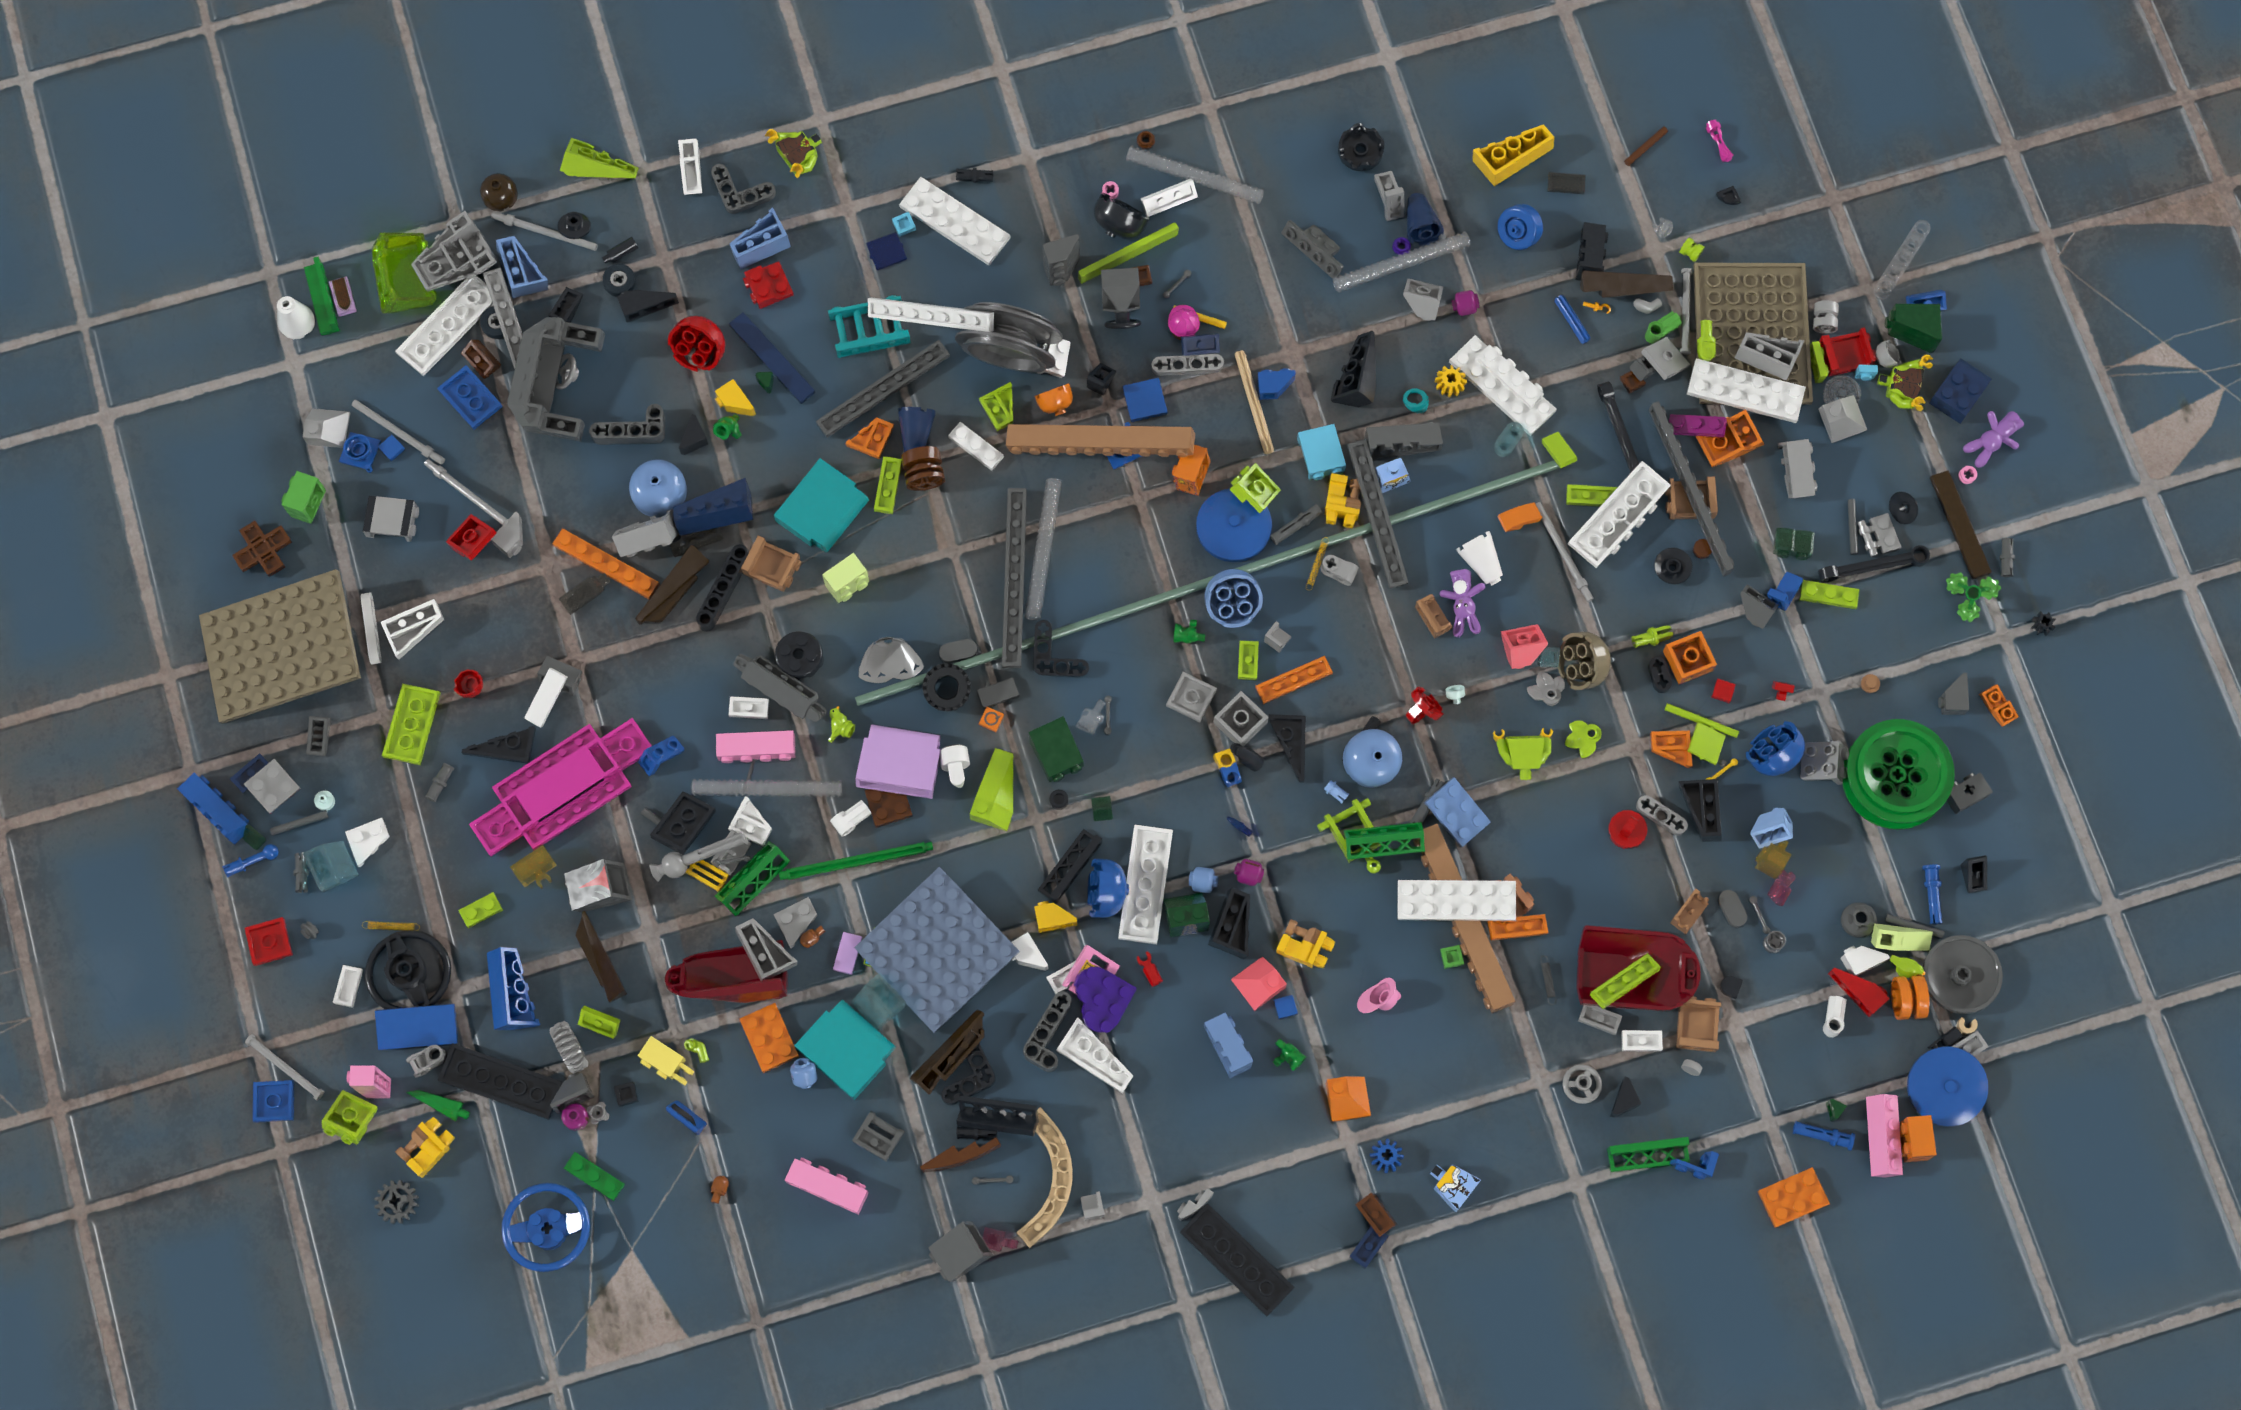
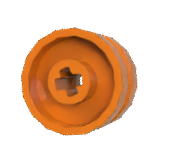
M1923 975L1911 976L1909 980L1905 976L1892 979L1891 1001L1897 1020H1908L1911 1014L1915 1019H1925L1928 1017L1929 991Z

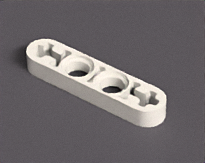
M371 592L361 594V605L368 656L372 665L381 663V652L374 601Z

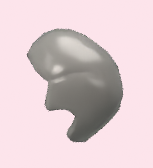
M1890 340L1881 342L1875 351L1877 361L1886 368H1893L1901 363L1899 351L1894 344L1890 343Z

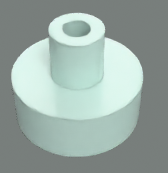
M1453 685L1445 689L1446 697L1453 699V704H1460V698L1466 695L1465 688L1462 685Z
M320 791L315 795L314 803L321 811H328L333 808L335 798L329 791Z

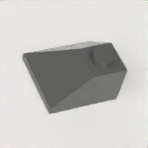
M576 1072L571 1074L562 1083L550 1104L557 1114L563 1112L564 1108L570 1104H581L594 1098L583 1073L579 1074Z

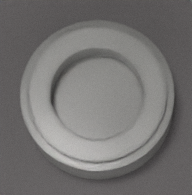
M1689 1059L1684 1060L1681 1066L1685 1072L1694 1076H1699L1702 1071V1066L1699 1063Z

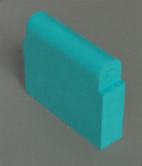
M819 458L777 510L774 518L775 522L810 547L814 544L824 552H828L867 504L869 498L857 489L855 482Z
M841 1000L830 1013L826 1010L794 1045L803 1056L811 1060L820 1071L853 1100L860 1095L886 1066L884 1061L896 1047L844 1000Z

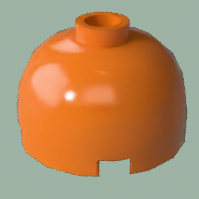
M1068 383L1035 396V399L1043 412L1048 414L1055 413V416L1066 413L1065 409L1073 401V393Z

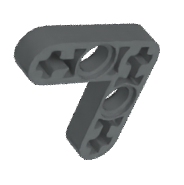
M716 164L711 170L725 209L730 214H736L774 199L776 196L775 186L770 182H764L737 193L725 165ZM719 170L723 174L724 180L722 181L720 179V176L717 174V171ZM725 185L732 187L728 193L722 192L721 189ZM768 188L770 194H767L764 189ZM748 194H753L755 199L752 202H748L745 200V197ZM730 197H732L733 202L736 204L734 208L730 204Z

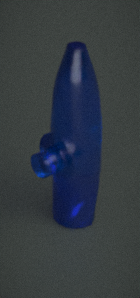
M1227 817V820L1236 829L1248 837L1252 835L1253 831L1246 827L1244 823L1232 817Z

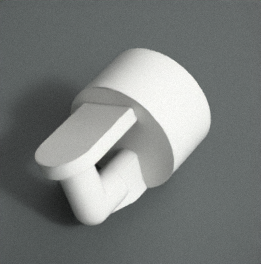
M961 744L946 746L940 750L941 768L944 771H949L951 783L957 788H961L965 781L963 769L970 765L968 749Z

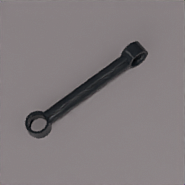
M1608 381L1598 384L1597 390L1601 401L1604 402L1630 470V475L1639 465V462L1617 407L1612 384Z
M1918 545L1908 553L1839 567L1835 565L1827 566L1818 570L1821 583H1828L1841 577L1910 563L1916 567H1921L1929 560L1930 552L1925 546ZM1914 551H1921L1925 555V560H1916L1913 556Z

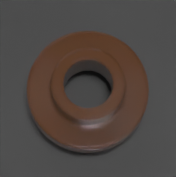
M1143 131L1137 136V144L1142 149H1150L1155 144V137L1151 132ZM1148 139L1149 142L1144 143L1143 140Z

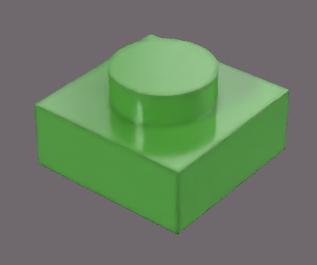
M1460 945L1440 949L1444 969L1464 965Z

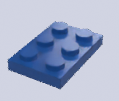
M467 365L437 388L473 430L503 407Z

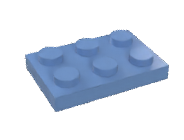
M1455 777L1450 779L1424 802L1460 847L1467 844L1491 823Z

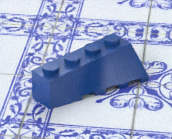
M193 773L177 789L235 845L251 830L247 825L249 820L242 813L238 816L234 812L236 807L229 800L225 803L221 799L223 795L216 788L212 790L208 786L210 782L203 775L198 777Z
M500 947L488 952L487 961L494 1030H515L540 1026L539 1019H536L534 1015V1003L530 1002L527 992L529 990L528 983H525L522 976L524 971L517 948Z

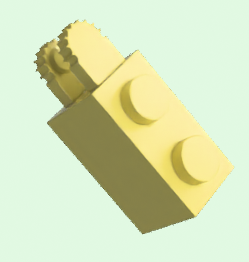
M652 1036L637 1055L641 1059L640 1063L648 1069L652 1066L658 1070L656 1074L665 1080L669 1077L685 1086L687 1084L686 1079L677 1075L680 1068L689 1075L694 1073L692 1069L684 1065L686 1060L683 1056Z

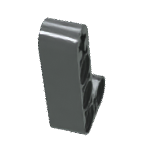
M651 404L646 410V422H597L590 426L589 432L594 443L599 445L658 444L665 438V415L660 405ZM653 413H660L658 417H651ZM636 430L641 431L639 435H632ZM654 430L660 431L657 435H651ZM616 431H622L618 436L613 435Z
M1060 991L1054 996L1023 1048L1025 1059L1046 1072H1053L1058 1067L1056 1054L1046 1049L1071 1007V996L1065 991ZM1064 998H1066L1067 1004L1063 1003L1060 1007V1011L1057 1010V1008L1059 1007V999L1063 1000ZM1051 1014H1055L1058 1017V1020L1054 1023L1047 1020V1017ZM1046 1031L1048 1033L1047 1038L1039 1039L1037 1037L1038 1032ZM1029 1048H1036L1038 1053L1035 1056H1029L1027 1050ZM1050 1057L1054 1059L1055 1063L1052 1066H1046L1043 1063L1044 1060Z

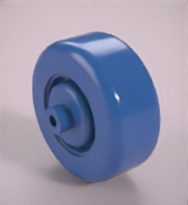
M1514 205L1503 211L1499 217V236L1504 244L1512 249H1527L1536 244L1542 236V219L1539 213L1529 205Z

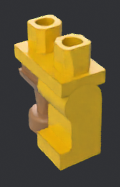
M1331 473L1324 513L1326 515V524L1336 525L1338 517L1344 519V527L1352 529L1355 522L1358 521L1361 506L1357 479L1350 480L1349 487L1352 489L1350 497H1347L1344 494L1348 476Z
M1291 919L1286 928V934H1283L1276 953L1307 965L1310 968L1316 966L1324 969L1328 958L1320 955V950L1322 948L1332 952L1335 941L1327 937L1326 932L1316 928L1308 930L1297 926L1298 922ZM1295 933L1302 937L1303 940L1299 942L1292 939L1291 936Z
M432 1117L426 1123L421 1122L413 1130L412 1139L405 1148L399 1147L395 1151L421 1178L451 1149L449 1145L455 1139L448 1130H445L440 1136L435 1133L442 1126L435 1117ZM419 1147L421 1151L414 1158H411L410 1153Z

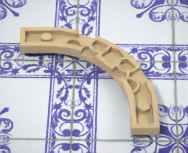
M1041 1107L1037 1110L1039 1122L1035 1132L1048 1150L1053 1176L1051 1190L1045 1204L1026 1225L1016 1232L1029 1249L1044 1237L1061 1217L1069 1200L1073 1177L1072 1161L1066 1141L1058 1127Z

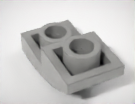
M1208 1188L1205 1192L1201 1190L1195 1199L1197 1204L1190 1200L1187 1204L1183 1202L1177 1211L1179 1213L1178 1219L1182 1221L1194 1215L1206 1205L1214 1192Z

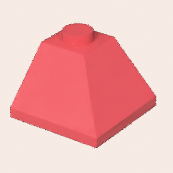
M1538 624L1501 631L1507 660L1512 669H1521L1531 665L1548 645V641Z
M1261 957L1231 979L1254 1011L1283 991L1287 985L1278 971L1264 957Z

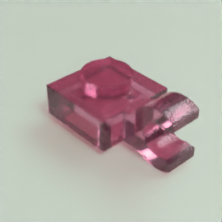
M1782 870L1779 873V879L1775 880L1767 895L1776 905L1783 906L1792 890L1789 886L1796 878L1793 872L1788 874L1785 870Z
M985 1227L983 1239L990 1250L1001 1252L1003 1246L1017 1249L1019 1242L1018 1240L1005 1238V1231Z

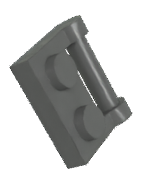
M870 1111L852 1141L887 1162L905 1131L901 1128H895L877 1117L876 1113ZM873 1123L893 1135L892 1141L869 1128L870 1124Z

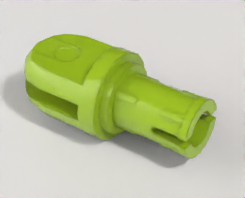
M1702 320L1700 321L1701 337L1697 339V354L1701 360L1710 361L1716 354V339L1712 337V321Z
M1669 625L1659 628H1648L1647 633L1631 637L1632 643L1635 642L1633 646L1637 648L1649 643L1656 646L1659 642L1673 637V632H1669L1672 628Z

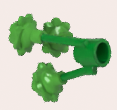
M1961 572L1957 574L1951 573L1950 578L1946 579V589L1951 591L1953 595L1957 593L1963 594L1964 589L1966 590L1965 596L1968 600L1958 605L1959 610L1957 614L1961 616L1962 621L1968 620L1972 622L1980 616L1978 612L1981 608L1976 605L1975 601L1980 596L1986 597L1988 600H1991L1992 596L1994 598L1998 597V592L2001 590V586L1998 585L1999 580L1987 577L1986 579H1981L1979 586H1968V577L1963 576Z

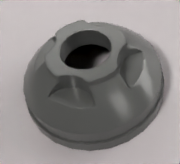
M1852 903L1843 910L1841 915V925L1844 931L1855 938H1863L1873 932L1874 923L1877 924L1875 911L1865 903ZM1861 912L1866 915L1867 920L1865 923H1859L1856 920L1857 913Z

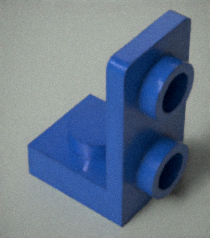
M1786 572L1776 590L1770 588L1767 597L1778 604V608L1786 611L1800 588L1803 578Z
M671 736L645 749L638 763L648 776L656 773L661 763L683 753L685 749L675 736Z
M1713 1151L1705 1152L1699 1161L1701 1167L1679 1159L1671 1160L1670 1164L1675 1166V1169L1680 1172L1686 1173L1689 1171L1693 1173L1694 1177L1704 1180L1707 1177L1713 1176L1719 1154Z

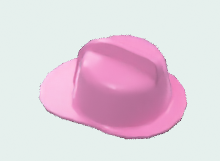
M1390 977L1385 978L1363 992L1357 1002L1358 1010L1362 1013H1370L1376 1009L1384 1011L1392 1009L1401 998V994L1396 989L1394 979Z

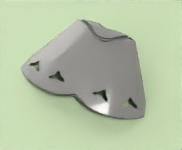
M884 637L875 641L876 644L872 643L866 650L859 667L858 677L871 683H884L892 678L904 680L919 674L923 670L924 665L921 658L904 639ZM886 639H887V640H890V639H891L892 642H891V643H886V642H884V640H886ZM903 669H905L908 673L904 672L901 674L900 672H902ZM868 671L871 677H869L868 675H864V673ZM880 672L885 674V676L878 677Z

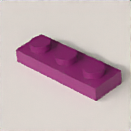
M1670 414L1669 423L1674 428V435L1724 437L1727 419L1726 417Z

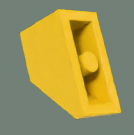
M734 379L715 390V401L720 408L724 407L730 413L748 416L756 415L754 407Z
M1043 901L1038 903V906H1034L1039 933L1077 926V918L1055 903Z

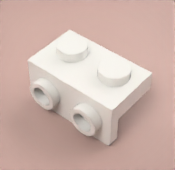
M1062 339L1057 344H1040V348L1054 356L1056 364L1052 368L1037 372V374L1048 373L1059 378L1064 377L1071 342Z

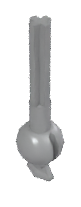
M740 832L685 855L676 851L669 852L662 859V864H649L651 874L657 882L665 874L670 878H679L685 874L688 865L746 843L745 835Z

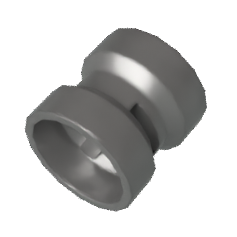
M1772 931L1765 937L1763 947L1769 953H1777L1785 946L1786 937L1780 931Z

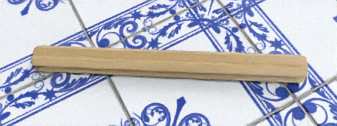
M1243 350L1237 351L1235 358L1264 454H1271L1274 452V447L1246 354Z

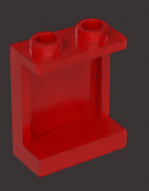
M1865 327L1861 328L1859 332L1832 338L1829 335H1824L1819 340L1820 346L1824 349V362L1829 370L1828 377L1853 372L1857 369L1858 365H1873L1876 360V353L1870 345L1871 337L1866 332Z

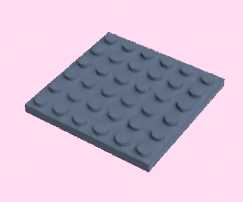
M940 866L854 947L933 1033H936L1020 952Z

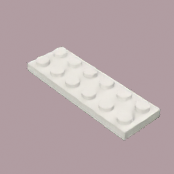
M922 177L918 179L899 204L901 209L909 212L912 216L989 266L1011 238L1010 234Z
M476 275L466 278L395 352L422 376H425L481 318L482 313L487 308L493 306L486 283Z
M1696 358L1687 395L1797 423L1806 387Z
M1134 825L1126 884H1129L1128 896L1126 895L1122 908L1118 936L1120 940L1157 945L1173 830Z
M1398 880V920L1516 921V881Z

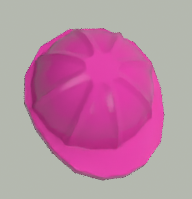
M1178 305L1169 314L1168 327L1173 336L1181 340V336H1192L1199 330V317L1192 307Z

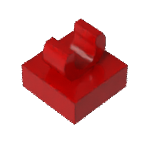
M1773 681L1772 688L1778 690L1777 700L1785 701L1787 692H1794L1795 685Z

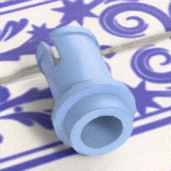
M1331 780L1324 790L1327 791L1326 794H1331L1342 804L1349 793L1340 788L1336 781L1333 782Z

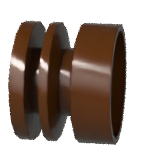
M922 446L910 449L901 455L903 470L907 471L904 475L906 486L909 490H929L945 482L943 467L940 466L942 461L939 448Z

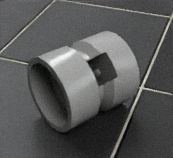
M1823 300L1814 304L1815 318L1813 320V330L1815 332L1831 334L1838 330V319L1836 318L1839 314L1838 303Z

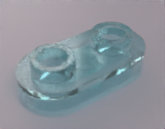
M1511 422L1505 427L1495 442L1494 450L1496 454L1502 457L1511 454L1524 433L1523 426L1520 423ZM1515 431L1517 435H1511L1510 432ZM1500 446H1505L1507 449L1502 450Z

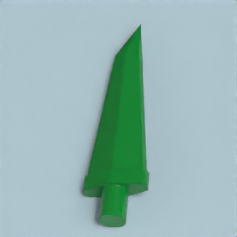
M421 1090L406 1092L451 1118L453 1121H457L458 1117L467 1120L470 1116V1112L462 1109L463 1102Z

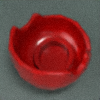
M464 670L454 679V691L461 697L473 698L482 691L483 679L481 674L475 670Z

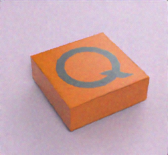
M986 707L979 725L997 732L1004 714Z

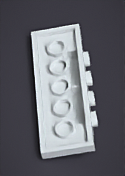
M1476 335L1449 360V363L1456 369L1460 367V373L1465 372V377L1529 436L1539 429L1557 410L1543 397V389L1539 384L1531 383L1528 374L1524 371L1519 372L1515 368L1516 364L1510 358L1506 360L1502 356V351L1497 346L1492 347L1490 344L1487 346Z
M1641 461L1572 537L1568 545L1597 568L1606 557L1617 553L1621 548L1619 545L1621 541H1627L1633 535L1631 530L1635 526L1639 528L1646 519L1643 517L1647 513L1651 515L1658 507L1656 505L1657 501L1671 485Z

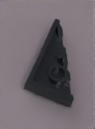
M1269 714L1268 719L1299 783H1304L1306 716Z
M530 726L529 729L519 732L514 731L506 736L495 737L487 740L488 742L478 745L473 744L462 749L461 753L463 755L528 764L530 762L536 728L535 726Z

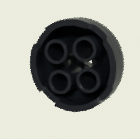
M1106 193L1100 194L1094 207V216L1097 223L1106 230L1105 233L1113 238L1116 236L1124 239L1135 238L1144 231L1150 220L1147 216L1142 217L1143 213L1119 199L1110 198V195Z

